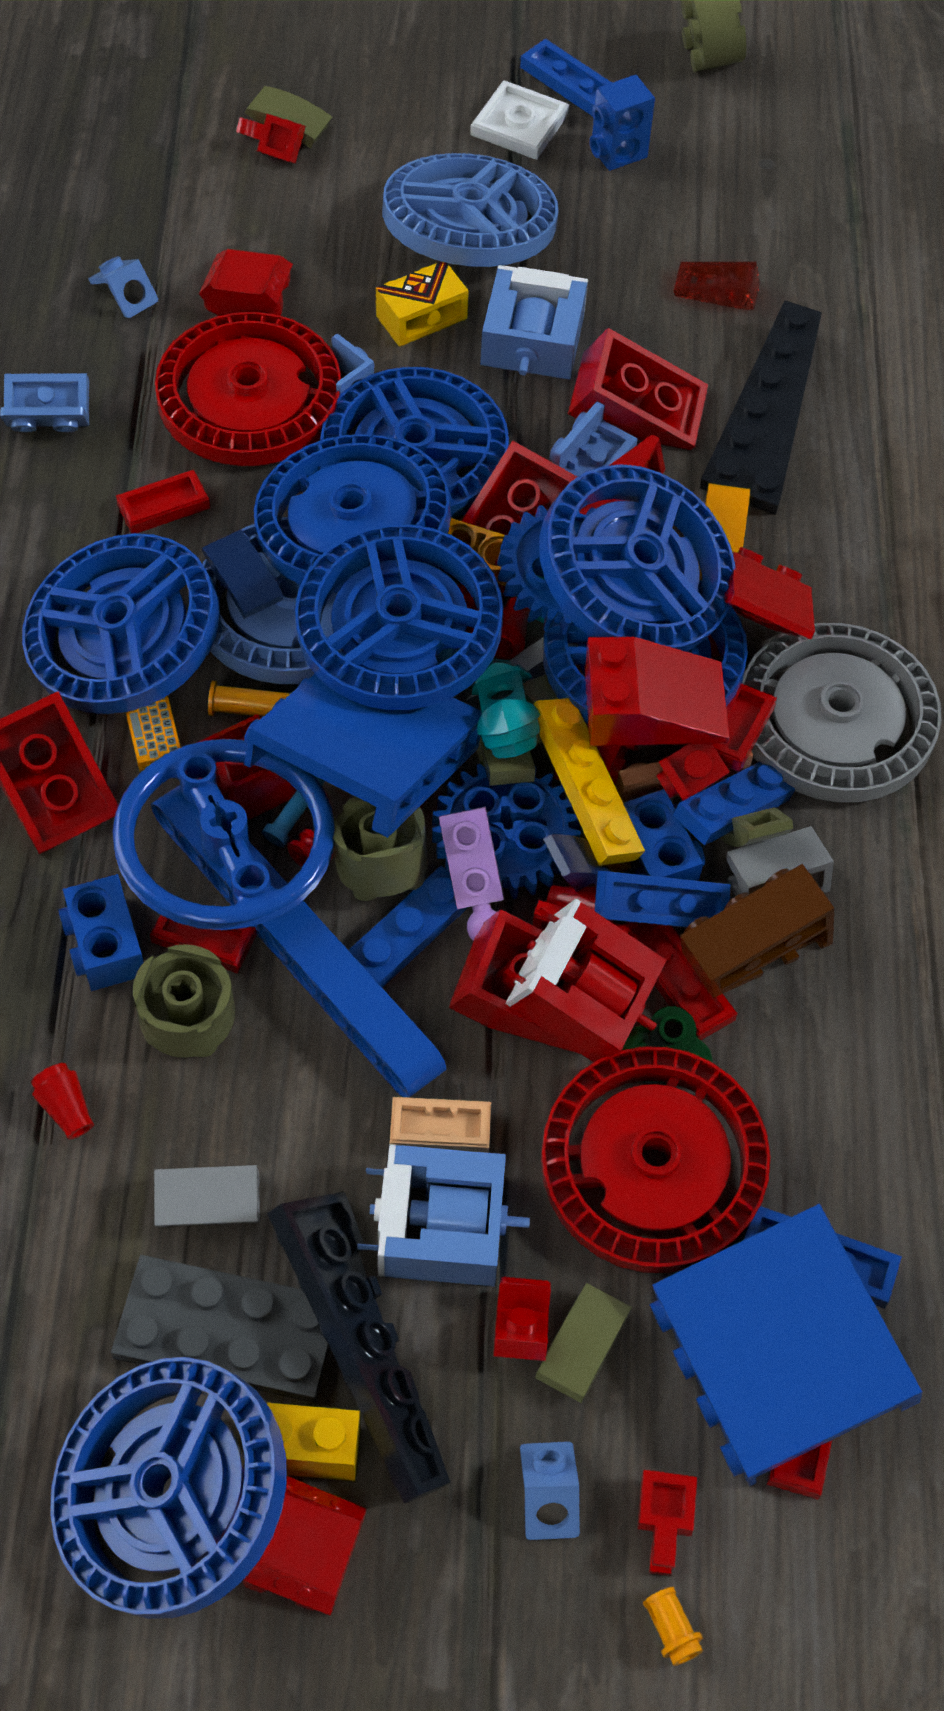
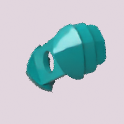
M494 659L472 686V695H479L482 712L477 723V734L481 735L484 746L487 749H491L492 754L496 758L515 757L535 748L537 745L536 735L540 732L538 722L540 713L533 704L526 701L523 683L532 678V675L521 665L507 660ZM501 691H513L509 696L498 700L491 699L492 696Z

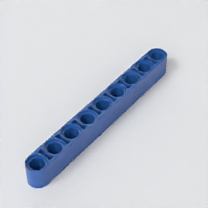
M179 784L151 803L152 812L165 832L231 906L235 905L232 895L231 878L224 864H217L209 860L204 854L199 821L200 813L194 803L187 801L183 797L181 785ZM249 841L248 849L254 861L264 865L269 871L271 885L274 888H281L286 885L287 882ZM253 885L244 887V889L249 890L258 888V886ZM304 901L279 917L253 926L256 927V934L401 1097H412L446 1071V1063L433 1043Z

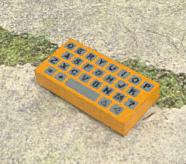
M168 695L148 706L125 712L139 772L163 755L181 748Z

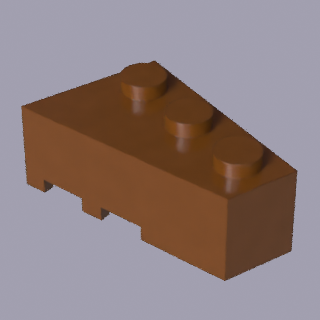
M803 864L792 870L785 868L774 873L768 878L765 886L751 894L744 892L732 898L726 904L725 909L711 918L708 916L700 917L689 924L684 934L680 935L682 953L714 998L761 977L764 973L761 968L779 958L782 959L785 965L798 960L799 954L796 951L817 942L821 949L832 945L835 908Z

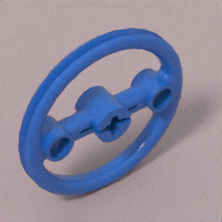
M206 740L183 746L163 755L148 765L132 781L123 794L115 813L113 843L115 857L123 878L137 897L160 915L180 924L200 929L230 930L247 928L268 922L287 913L301 903L317 887L327 871L333 854V836L335 832L333 810L325 790L314 775L269 752L254 764L274 772L288 781L301 794L313 818L314 838L309 857L301 870L289 883L281 888H274L270 883L269 871L264 865L254 861L248 849L249 837L246 811L240 804L231 800H225L218 787L215 763H245L247 745L244 743V740ZM176 778L179 780L183 797L196 805L200 813L199 821L203 852L209 860L217 864H224L231 878L232 895L235 905L209 906L186 901L159 886L146 873L140 863L134 839L136 821L150 795L168 779ZM246 886H258L256 889H244Z

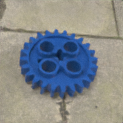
M539 505L535 517L528 512H524L520 524L513 522L509 534L504 536L497 560V565L501 567L498 581L507 582L503 593L505 597L517 596L513 608L515 611L526 607L530 609L528 622H532L540 616L544 618L543 626L546 631L551 628L553 623L560 624L562 635L566 636L569 627L575 626L580 636H584L585 633L560 608L552 596L546 580L538 577H544L540 562L539 537L543 520L548 512L544 506ZM591 507L586 515L580 514V511L577 512L572 536H576L582 522L595 508Z
M478 764L475 778L464 771L461 772L460 786L449 782L447 784V796L438 797V811H433L432 826H434L432 828V842L437 843V859L447 858L439 816L486 807V810L489 811L487 817L502 888H508L512 898L517 899L519 887L525 886L531 895H535L537 881H541L550 888L553 885V872L562 876L543 839L551 834L571 835L580 838L581 832L578 831L580 823L576 814H574L569 799L564 800L566 792L563 786L551 788L553 779L551 773L538 779L536 778L535 769L534 782L489 786L485 767ZM529 805L533 807V809L526 810L521 809L518 806ZM535 844L538 845L540 848L528 849L523 845ZM446 859V860H445V869H446L448 872H450V871H449V866H448V861H447V859Z

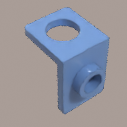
M120 256L112 258L99 266L100 272L88 278L91 284H108L125 318H131L158 302V296L139 259L121 260ZM130 280L139 282L143 288V298L137 304L129 303L124 297V286Z
M335 334L332 337V351L338 361L339 369L347 374L336 384V393L338 390L341 394L353 382L374 374V361L360 347L353 346L339 334Z
M571 1442L522 1444L520 1446V1456L524 1483L526 1538L528 1540L578 1537L580 1534L579 1481L573 1444ZM548 1503L561 1504L568 1511L566 1518L554 1525L542 1523L538 1520L536 1514L543 1505Z

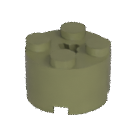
M681 0L682 14L684 19H687L688 24L687 27L682 28V39L685 50L692 49L690 51V59L694 72L736 64L745 60L747 50L745 25H740L738 13L742 12L740 0Z
M356 796L343 804V812L337 819L334 815L333 850L336 871L341 882L352 890L355 898L362 901H370L376 897L392 896L406 890H414L423 885L425 880L424 874L428 867L425 820L420 807L388 838L372 830L376 806Z
M182 944L169 947L168 952L156 958L151 956L137 971L133 982V997L141 1031L147 1043L160 1052L175 1057H207L213 1054L218 1045L230 1033L235 1020L232 984L229 974L221 964V960L214 953L203 947Z

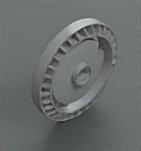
M844 623L814 624L815 633L811 640L782 633L766 643L753 656L744 672L742 684L777 697L776 706L769 719L775 720L778 730L791 746L783 741L768 719L752 749L753 757L757 762L773 766L782 774L783 781L794 787L796 792L815 799L832 802H862L881 798L898 791L908 784L925 767L938 739L942 721L941 703L936 686L927 670L902 645L879 632ZM791 666L779 681L773 680L778 673ZM906 701L912 717V738L902 750L892 757L877 763L874 750L881 744L894 747L903 732L906 721Z

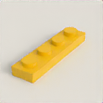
M568 698L536 701L533 705L540 713L538 718L540 738L599 866L636 861L645 852V849L597 747L590 746L589 730L579 709Z

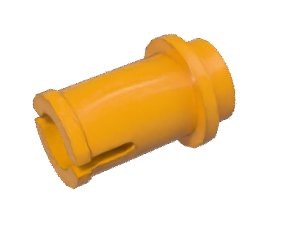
M668 1587L649 1596L642 1603L645 1609L648 1610L665 1646L661 1651L663 1657H669L673 1666H678L690 1661L703 1652L699 1643L703 1637L700 1632L694 1633L677 1598L675 1588Z

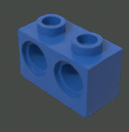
M637 75L598 87L596 90L595 106L592 109L594 119L593 131L589 143L593 155L599 158L609 171L648 157L655 97Z
M663 789L624 802V807L645 849V852L636 861H631L632 868L630 869L632 873L699 881L702 867L705 865L703 850L698 841L690 839L685 827L673 816L678 804H672L665 790ZM643 824H653L659 828H648ZM669 860L677 863L678 865L669 866L664 864L662 861Z
M118 874L62 889L67 907L58 909L65 936L75 934L78 947L69 949L76 976L86 974L91 991L135 979L137 971L144 962ZM103 911L99 916L86 917L89 912ZM104 950L115 951L114 954L106 958L96 957Z

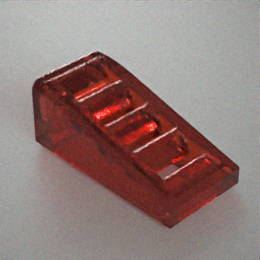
M680 262L674 295L737 309L754 310L760 285L757 262ZM697 277V283H691V278Z

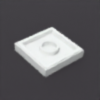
M503 80L471 124L470 135L537 160L569 115V104Z

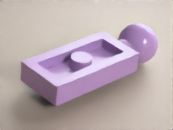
M486 807L439 816L457 909L472 907L473 910L467 921V932L473 941L483 923L496 913L495 910L491 909L490 903L504 900Z

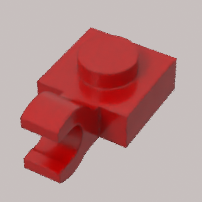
M267 113L264 125L240 117L236 132L258 139V152L296 164L306 126Z
M643 1470L637 1529L653 1531L649 1573L671 1576L672 1568L675 1567L677 1535L692 1536L697 1477Z

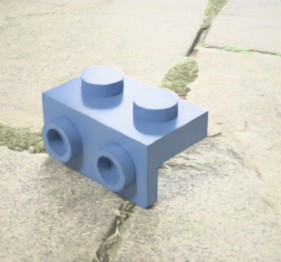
M87 373L4 374V407L0 408V417L7 427H11L12 430L17 432H34L37 430V426H53V429L56 431L74 432L78 430V426H89V377Z
M597 401L587 413L581 412L571 432L565 439L561 437L555 442L549 458L552 460V463L578 477L595 468L609 466L637 445L638 438L604 421L605 405Z

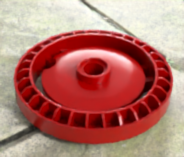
M236 312L216 316L186 330L171 343L162 355L155 377L158 411L165 428L173 438L187 450L205 459L236 466H258L283 461L289 455L321 439L322 425L327 418L329 419V415L335 412L337 407L336 403L340 392L337 390L336 393V384L341 380V373L332 349L322 337L309 327L293 319L262 312ZM306 366L314 374L319 384L318 389L311 388L310 384H306L298 378L302 372L306 371ZM187 375L188 397L194 409L192 413L179 396L181 385Z
M644 1046L621 1050L611 1057L605 1056L580 1071L564 1087L549 1114L544 1129L541 1154L543 1183L550 1204L562 1225L578 1243L597 1257L616 1266L643 1273L681 1271L733 1246L748 1229L762 1204L769 1181L771 1159L768 1135L760 1113L748 1093L731 1075L711 1061L693 1053L669 1047ZM640 1081L668 1082L667 1085H639L613 1095L591 1117L586 1126L582 1143L579 1145H569L573 1129L583 1112L596 1099L608 1091L625 1084ZM678 1085L687 1088L693 1092H696L695 1095H692L684 1090L678 1089ZM704 1099L710 1102L724 1117L734 1134L739 1148L741 1162L740 1184L734 1199L723 1213L718 1210L715 1204L721 1197L729 1178L731 1166L730 1146L721 1122L713 1111L703 1103ZM651 1149L658 1150L667 1157L668 1162L659 1167L652 1166L644 1160L642 1154ZM581 1160L582 1173L572 1174L569 1161ZM603 1187L605 1198L600 1203V1206L609 1215L626 1225L647 1231L679 1229L683 1236L670 1239H648L628 1234L611 1226L599 1217L584 1201L578 1189ZM705 1215L710 1224L697 1231L692 1223Z

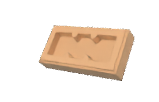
M393 1097L390 1144L489 1153L491 1102Z

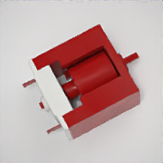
M578 899L573 900L554 915L543 907L540 908L537 912L550 921L535 941L531 940L527 945L529 949L528 957L519 974L510 968L504 971L515 979V986L505 1004L593 1063L605 1056L611 1057L620 1052L636 1022L652 1032L656 1028L657 1023L642 1013L645 1008V1002L667 960ZM559 978L564 981L561 989L556 986Z

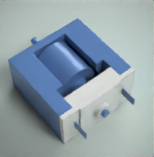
M498 265L482 330L481 365L519 371V374L523 376L527 373L571 379L585 314L588 279L531 268Z
M390 1144L387 1168H384V1170L366 1168V1174L384 1175L381 1198H376L375 1204H370L369 1213L374 1214V1221H379L378 1245L358 1244V1249L378 1251V1276L495 1286L499 1236H506V1226L529 1228L530 1218L507 1216L508 1205H502L506 1154ZM411 1188L426 1189L425 1199L429 1201L411 1200V1207H409ZM488 1205H490L489 1214H487ZM408 1218H410L409 1225L426 1227V1229L421 1228L420 1239L406 1238ZM486 1224H488V1234H485Z

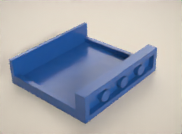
M314 674L310 678H304L297 689L285 699H279L273 709L260 720L255 719L250 724L244 737V743L247 745L244 765L252 767L269 752L376 806L372 830L388 838L478 749L481 735L477 734V723L482 712L454 697L432 706L411 710H384L368 707L342 697L328 688Z
M820 1203L652 1285L657 1301L649 1304L652 1313L663 1333L672 1329L680 1345L679 1348L672 1351L679 1368L686 1380L695 1376L704 1394L696 1398L698 1406L708 1426L711 1428L719 1424L728 1442L720 1447L724 1459L733 1476L736 1477L743 1473L749 1486L757 1483L756 1477L898 1407L902 1412L921 1401L922 1390Z

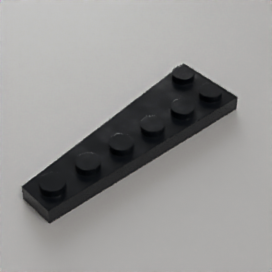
M784 300L701 478L700 489L707 491L709 483L750 489L749 506L774 515L777 514L822 312Z
M345 1192L278 1205L267 1213L276 1232L277 1239L298 1278L299 1286L309 1301L320 1325L321 1332L343 1373L344 1381L353 1394L366 1422L367 1430L374 1439L388 1468L391 1481L397 1488L404 1504L441 1489L451 1482L428 1418L421 1407L419 1394L411 1371L399 1365L395 1348L399 1338L393 1323H385L383 1321L376 1301L382 1295L376 1276H367L359 1254L363 1250L358 1249V1244H364Z

